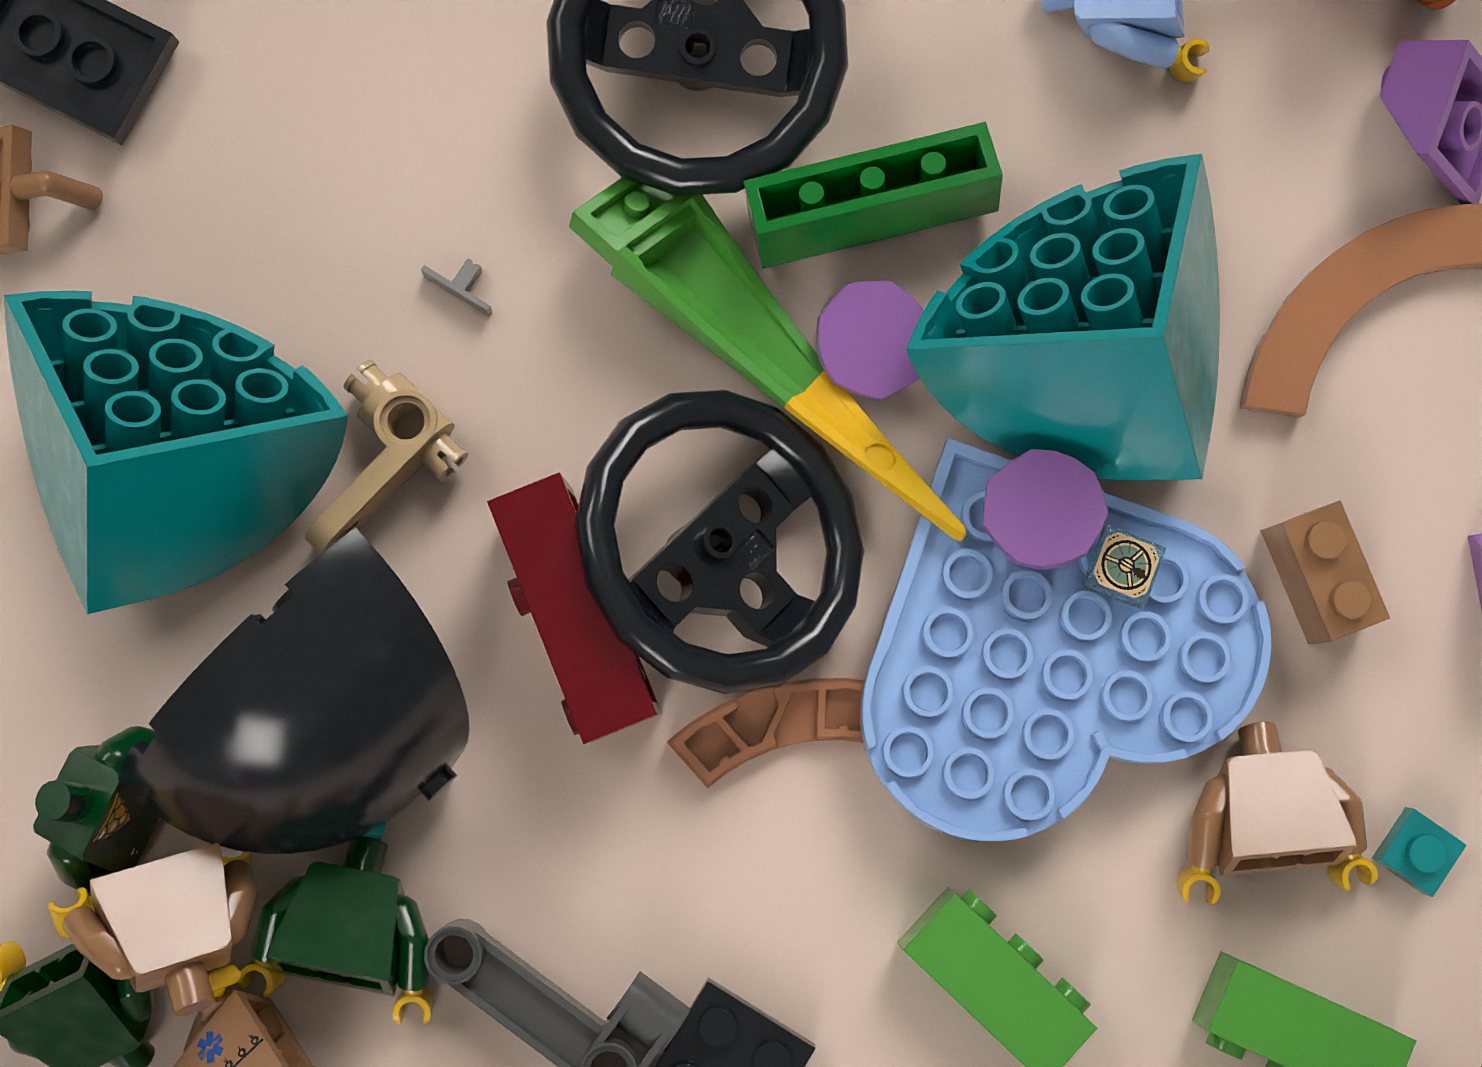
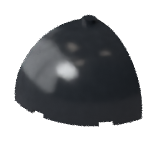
M356 527L284 584L289 590L275 603L272 608L273 614L267 619L261 614H251L226 637L177 688L148 723L155 731L153 734L154 739L149 746L144 740L132 746L120 769L118 780L140 803L166 823L195 838L211 844L219 843L221 847L237 851L261 854H294L316 851L345 843L370 832L389 821L421 794L428 801H431L458 776L452 770V767L464 751L470 731L466 701L460 682L442 643L415 599L383 557Z

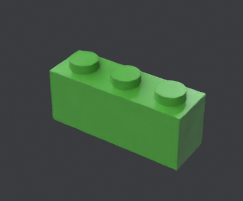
M947 887L897 941L907 955L1025 1067H1063L1098 1029L1083 1015L1091 1004L1063 977L1055 986L1045 979L1036 970L1044 959L1016 933L1006 942L989 925L997 915L970 889L960 898Z
M1222 951L1219 953L1192 1018L1193 1022L1207 1032H1210L1206 1040L1207 1044L1240 1060L1243 1059L1247 1049L1267 1058L1268 1061L1265 1067H1406L1417 1040Z

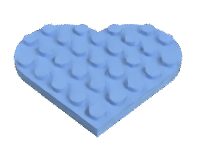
M947 438L930 488L965 526L967 534L961 542L954 540L920 513L865 676L860 702V724L866 754L880 783L902 809L926 826L943 834L964 840L998 842L1027 837L1048 828L1071 814L1094 789L1109 758L1135 764H1156L1187 758L1207 749L1218 741H1222L1245 720L1258 700L1267 678L1271 657V628L1264 600L1259 601L1253 585L1243 571V568L1246 566L1228 546L1211 533L1194 524L1103 492L1109 516L1092 549H1090L1086 556L1065 566L1045 570L1018 566L998 548L982 527L983 502L987 482L1012 460ZM1117 532L1154 546L1159 556V561L1147 593L1137 598L1100 585L1093 572L1106 537Z

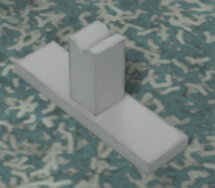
M468 258L452 282L424 265L422 267L423 277L489 317L492 314L490 305L468 292L482 272L479 264H473L472 260Z

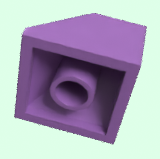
M1469 40L1399 41L1391 65L1386 68L1382 76L1380 98L1416 154L1459 203L1479 204L1482 195V56Z

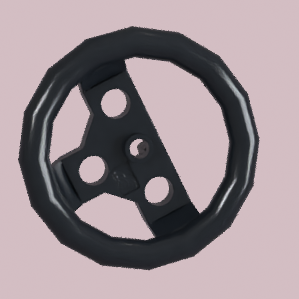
M554 0L546 21L550 84L576 137L619 176L674 196L737 193L745 189L744 180L777 173L789 168L829 123L848 69L845 4L843 0H801L809 17V29L791 31L763 27L744 0H719L712 5H701L694 0H652L641 9L613 5L602 0ZM631 28H644L654 36L655 45L648 55L641 58H633L621 50V38ZM695 43L706 45V55L704 57L694 58L688 54L692 53ZM753 45H763L769 48L776 59V65L772 71L762 76L748 73L743 68L740 60L741 55L747 48ZM586 64L610 73L678 82L684 88L693 91H704L713 87L775 97L799 96L796 104L766 137L727 156L679 158L640 144L605 112L587 74Z
M728 390L669 393L621 419L587 465L574 524L585 586L618 641L659 673L672 680L728 694L781 686L829 652L856 607L864 556L861 533L853 495L825 448L779 408ZM722 428L758 440L770 449L742 471L685 526L675 531L668 538L666 544L629 579L623 572L615 522L623 482L647 449L681 430ZM741 494L751 496L758 503L761 511L759 523L749 521L741 513L739 508ZM810 497L818 508L826 547L820 594L815 601L798 595L777 572L776 528ZM660 571H668L680 582L681 597L678 602L670 601L660 593L657 585V577ZM743 578L752 580L760 588L762 603L759 609L750 607L743 600L740 593V585ZM689 613L726 616L744 638L768 648L725 654L687 643L673 632L675 627Z

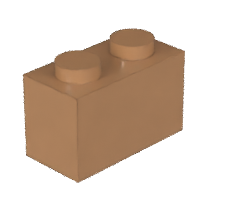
M1341 500L1260 530L1308 644L1332 642L1390 619Z

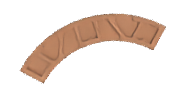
M1458 204L1437 207L1392 219L1364 232L1343 245L1310 271L1286 297L1283 305L1272 319L1266 333L1258 343L1245 378L1239 408L1296 418L1306 415L1310 392L1318 369L1328 349L1341 330L1363 307L1386 290L1419 275L1452 269L1482 268V204Z
M813 678L785 682L781 686L751 691L725 702L695 719L670 738L667 743L707 788L748 760L778 748L811 741L843 740L864 743L860 724V702L864 680Z

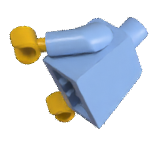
M1041 0L1045 13L1074 8L1076 21L1084 35L1092 38L1097 46L1132 61L1163 69L1169 68L1172 76L1183 83L1192 82L1207 73V70L1204 68L1193 67L1189 63L1187 54L1200 57L1209 52L1207 41L1201 38H1194L1180 47L1176 38L1185 37L1182 0Z

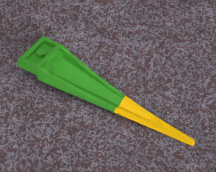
M621 177L572 212L569 228L613 266L612 276L954 540L960 542L967 534L965 526L892 446L847 390L832 384L819 362L818 354L763 283L703 195L674 196Z

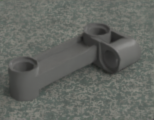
M457 919L449 922L429 939L425 947L424 961L428 972L436 980L451 986L557 1067H595L594 1058L606 1051L620 1054L625 1059L628 1067H648L655 1056H659L666 1048L691 1008L639 971L623 997L606 1017L607 1020L605 1022L490 936L479 923L470 919ZM451 935L461 936L471 944L473 960L470 965L465 967L455 966L446 959L443 951L446 937Z

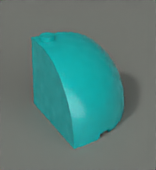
M1202 153L1167 158L1119 170L1120 181L1101 186L1089 192H1085L1083 185L1080 184L1038 204L1002 227L970 253L959 264L963 274L947 292L937 290L915 325L906 348L907 354L919 378L932 396L954 418L978 436L1018 457L1030 449L1057 451L1080 461L1094 471L1097 478L1113 480L1203 479L1217 392L1220 303L1215 226Z
M37 291L4 295L5 326L11 375L30 465L56 546L87 615L184 590L213 578L243 562L269 544L292 524L316 497L329 477L343 445L348 415L334 395L306 367L302 365L294 369L275 356V345L268 340L211 314L179 304L146 297L133 296L132 304L127 305L92 301V291Z

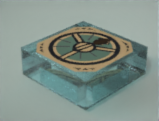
M1107 524L1102 528L1081 586L1141 609L1146 606L1166 548Z

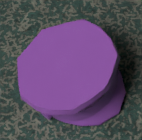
M861 281L845 284L821 310V314L817 318L816 348L819 362L832 384L853 394L880 401L902 391L920 379L909 359L906 348L915 325L924 310L908 292L890 281Z
M1030 449L1009 462L988 480L983 502L982 527L998 548L1016 565L1045 570L1065 566L1086 556L1100 535L1109 515L1105 496L1094 471L1077 459L1057 451Z

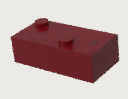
M558 472L487 501L517 576L507 581L509 591L521 616L529 613L532 614L565 697L561 704L573 734H579L582 743L587 744L661 715L662 711L640 657L618 641L585 586L574 527L579 504L572 487L562 474Z

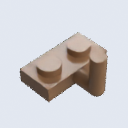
M15 125L0 127V255L28 251L30 199L48 196L89 210L99 208L103 200L102 190L97 186L51 171L31 173L32 131Z

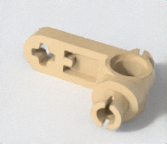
M367 360L356 368L368 380L366 385L351 373L346 379L343 388L362 403L357 417L387 447L318 516L307 530L305 540L319 554H322L355 527L360 530L424 464L442 482L455 472L444 462L443 458L447 456L460 467L469 455L464 448H461L449 437L454 429L453 422L402 373H396L387 377L377 368V364L372 360ZM409 411L423 412L425 422L422 431L412 439H399L397 434L399 419Z

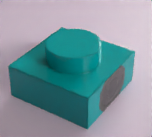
M1405 807L1372 859L1423 895L1433 897L1467 845L1416 809Z

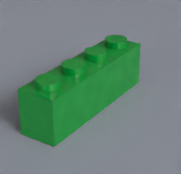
M985 121L744 180V188L752 231L762 269L998 212L1003 174Z

